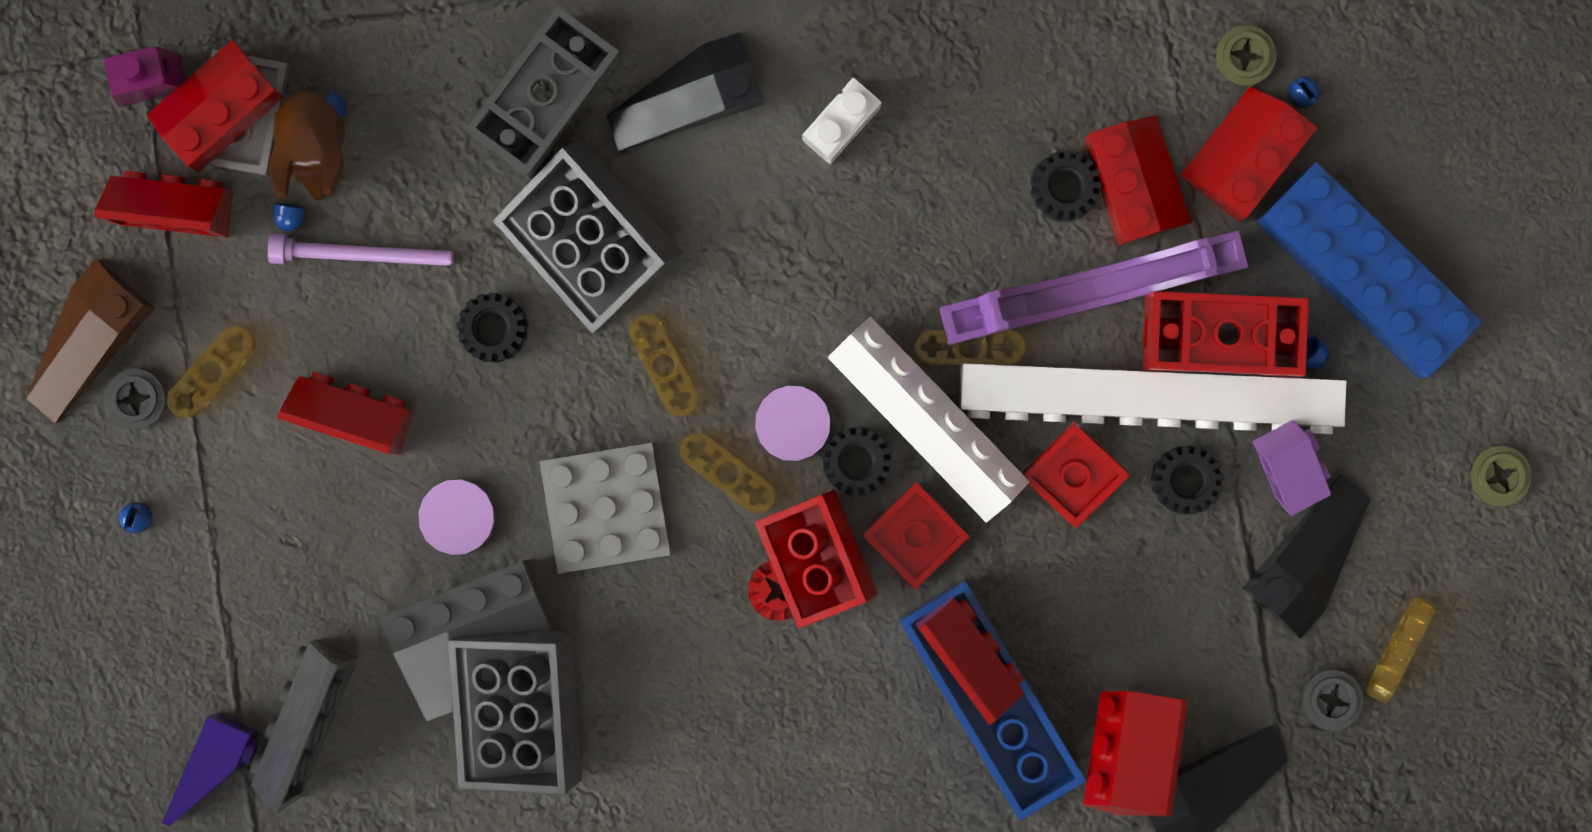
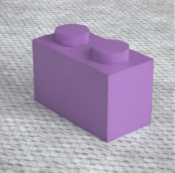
M1291 420L1253 441L1274 497L1290 516L1331 495L1326 482L1330 478V474L1324 462L1316 456L1315 452L1320 448L1316 438L1309 429L1303 431L1294 420Z

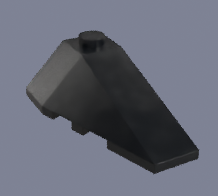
M739 32L702 44L610 112L607 118L618 151L636 147L761 106L762 98Z
M1342 474L1329 486L1331 495L1311 507L1242 588L1245 593L1299 639L1305 635L1326 610L1370 501L1363 492Z
M1270 725L1178 768L1172 816H1146L1152 831L1214 832L1288 761L1272 726Z

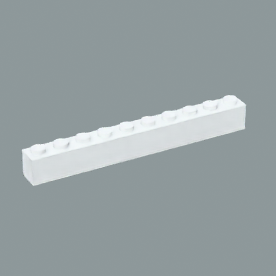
M962 364L960 368L959 409L967 411V417L973 419H990V412L1005 413V420L1028 421V414H1044V422H1066V415L1082 416L1081 423L1104 424L1105 417L1120 418L1119 425L1142 426L1143 419H1158V427H1180L1181 420L1196 421L1195 428L1219 429V422L1234 423L1233 430L1257 431V424H1272L1273 431L1294 420L1298 426H1310L1312 434H1333V427H1345L1346 380Z

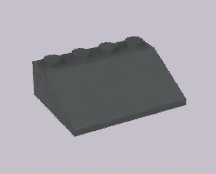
M583 139L563 147L493 220L592 334L597 332L659 277L683 253Z
M523 560L379 617L391 651L426 722L453 712L448 649L449 639L527 631H555L528 560Z
M527 631L449 639L448 649L459 789L552 794L568 793L583 780L573 632Z
M318 640L309 642L307 647L302 645L299 649L293 665L298 668L293 682L287 681L279 698V702L284 704L278 718L272 717L264 736L269 739L264 753L258 752L250 769V773L255 775L251 787L271 811L278 813L302 797L358 656Z

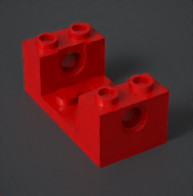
M1153 291L1145 295L1142 371L1255 374L1256 377L1278 378L1305 376L1309 298ZM1224 323H1231L1238 330V339L1232 345L1222 343L1218 337V330Z

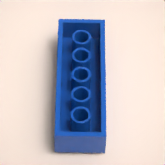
M1317 162L1308 166L1255 221L1418 379L1430 377L1482 323L1465 304Z
M961 580L898 620L1015 815L1021 821L1086 780L1026 681L1019 684L1024 694L995 722L989 725L915 625L916 622L953 596L958 603L965 599L978 617L973 621L975 627L981 634L988 630L1000 646L1001 650L995 654L1005 666L1011 662L1022 676L968 584Z

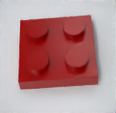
M1075 421L1022 472L1029 481L1028 485L1075 528L1130 476L1129 471Z
M917 482L862 534L915 590L970 537Z

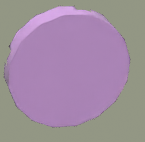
M785 386L772 391L762 400L756 413L755 430L760 443L770 454L782 460L799 461L813 456L823 447L830 433V415L826 404L815 392L802 386Z
M463 479L446 480L434 486L423 498L418 512L419 528L425 540L436 550L450 555L468 554L480 548L491 536L495 525L494 506L488 493L477 484Z

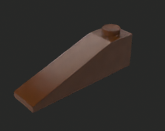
M95 259L70 289L26 399L54 423H58L155 307L101 261Z

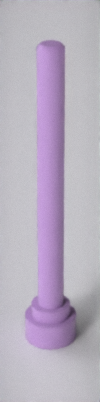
M271 233L268 241V261L270 264H286L287 261H293L294 257L451 266L454 262V253L446 250L295 242L294 238H288L287 234Z

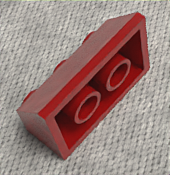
M232 39L147 114V117L161 138L188 168L199 173L284 96Z
M1250 86L1180 174V177L1237 222H1241L1250 215L1318 127L1288 104Z
M1157 115L1119 123L1091 132L1085 137L1084 142L1090 160L1094 163L1092 166L1095 170L1098 169L1100 174L1098 177L1099 182H1101L1100 191L1119 247L1191 224Z
M124 170L123 177L110 175L95 208V218L114 225L228 238L233 193L223 189L222 182L199 179L198 186L184 184L185 178L161 175V181L146 180V173Z
M313 371L310 378L298 376L279 410L277 419L386 454L397 455L401 454L414 411L405 409L407 401L384 395L383 401L368 397L370 389L348 383L346 389L332 385L334 378Z
M835 489L754 522L798 629L863 604L878 595Z
M952 596L916 622L915 625L988 724L991 725L1024 694L1019 684L1025 680L1011 662L1005 666L995 654L1001 650L1000 646L988 630L981 634L975 627L973 621L978 617L966 600L963 599L958 603Z
M1100 691L1083 805L1114 815L1171 817L1188 701L1132 691Z

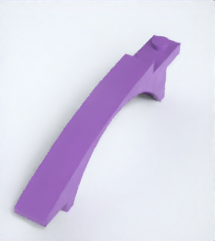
M1238 230L1211 238L1199 239L1156 253L1065 277L988 292L978 298L942 306L939 310L948 344L951 345L1133 299L1153 291H1163L1248 268Z

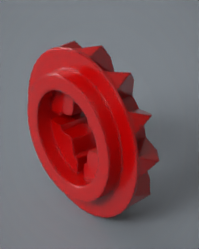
M768 561L759 566L752 574L748 585V597L755 611L763 617L776 621L792 618L793 615L785 600L777 597L774 600L771 599L768 603L765 601L771 592V587L766 578L769 577L771 581L774 580L779 584L772 564Z

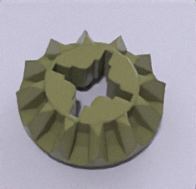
M1241 25L1227 31L1221 37L1215 50L1216 68L1220 70L1225 80L1239 86L1260 83L1269 76L1276 62V48L1271 37L1262 29L1251 25ZM1246 41H1248L1249 54L1261 59L1249 61L1244 71H1242L1241 59L1230 54L1240 52Z
M1494 446L1485 449L1479 456L1473 459L1474 463L1469 476L1471 478L1472 490L1481 498L1482 502L1499 507L1509 506L1520 501L1528 492L1532 480L1531 468L1527 459L1516 449L1508 446ZM1494 465L1499 470H1510L1513 468V471L1509 472V475L1504 478L1505 487H1502L1497 482L1487 483L1490 477L1495 474Z

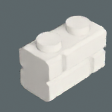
M852 78L842 89V93L832 100L802 134V140L831 165L879 111L882 102L855 78Z

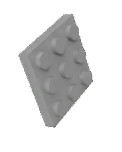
M653 443L539 461L558 574L671 555Z

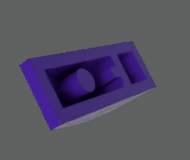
M218 713L208 716L162 823L170 826L179 821L238 771L244 763L250 764L259 745L258 742L254 741L258 730Z

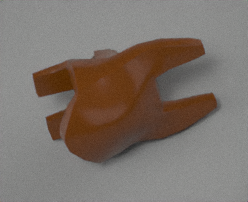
M304 91L296 93L286 100L275 113V146L269 159L270 179L278 198L287 197L290 179L293 174L296 181L302 183L315 200H322L325 195L334 193L343 176L344 158L341 148L345 138L344 125L336 109L325 99L313 92Z

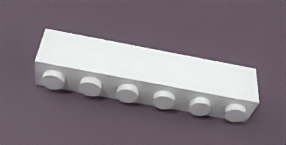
M871 316L852 332L828 357L986 523L1010 504L1029 483L1025 476Z

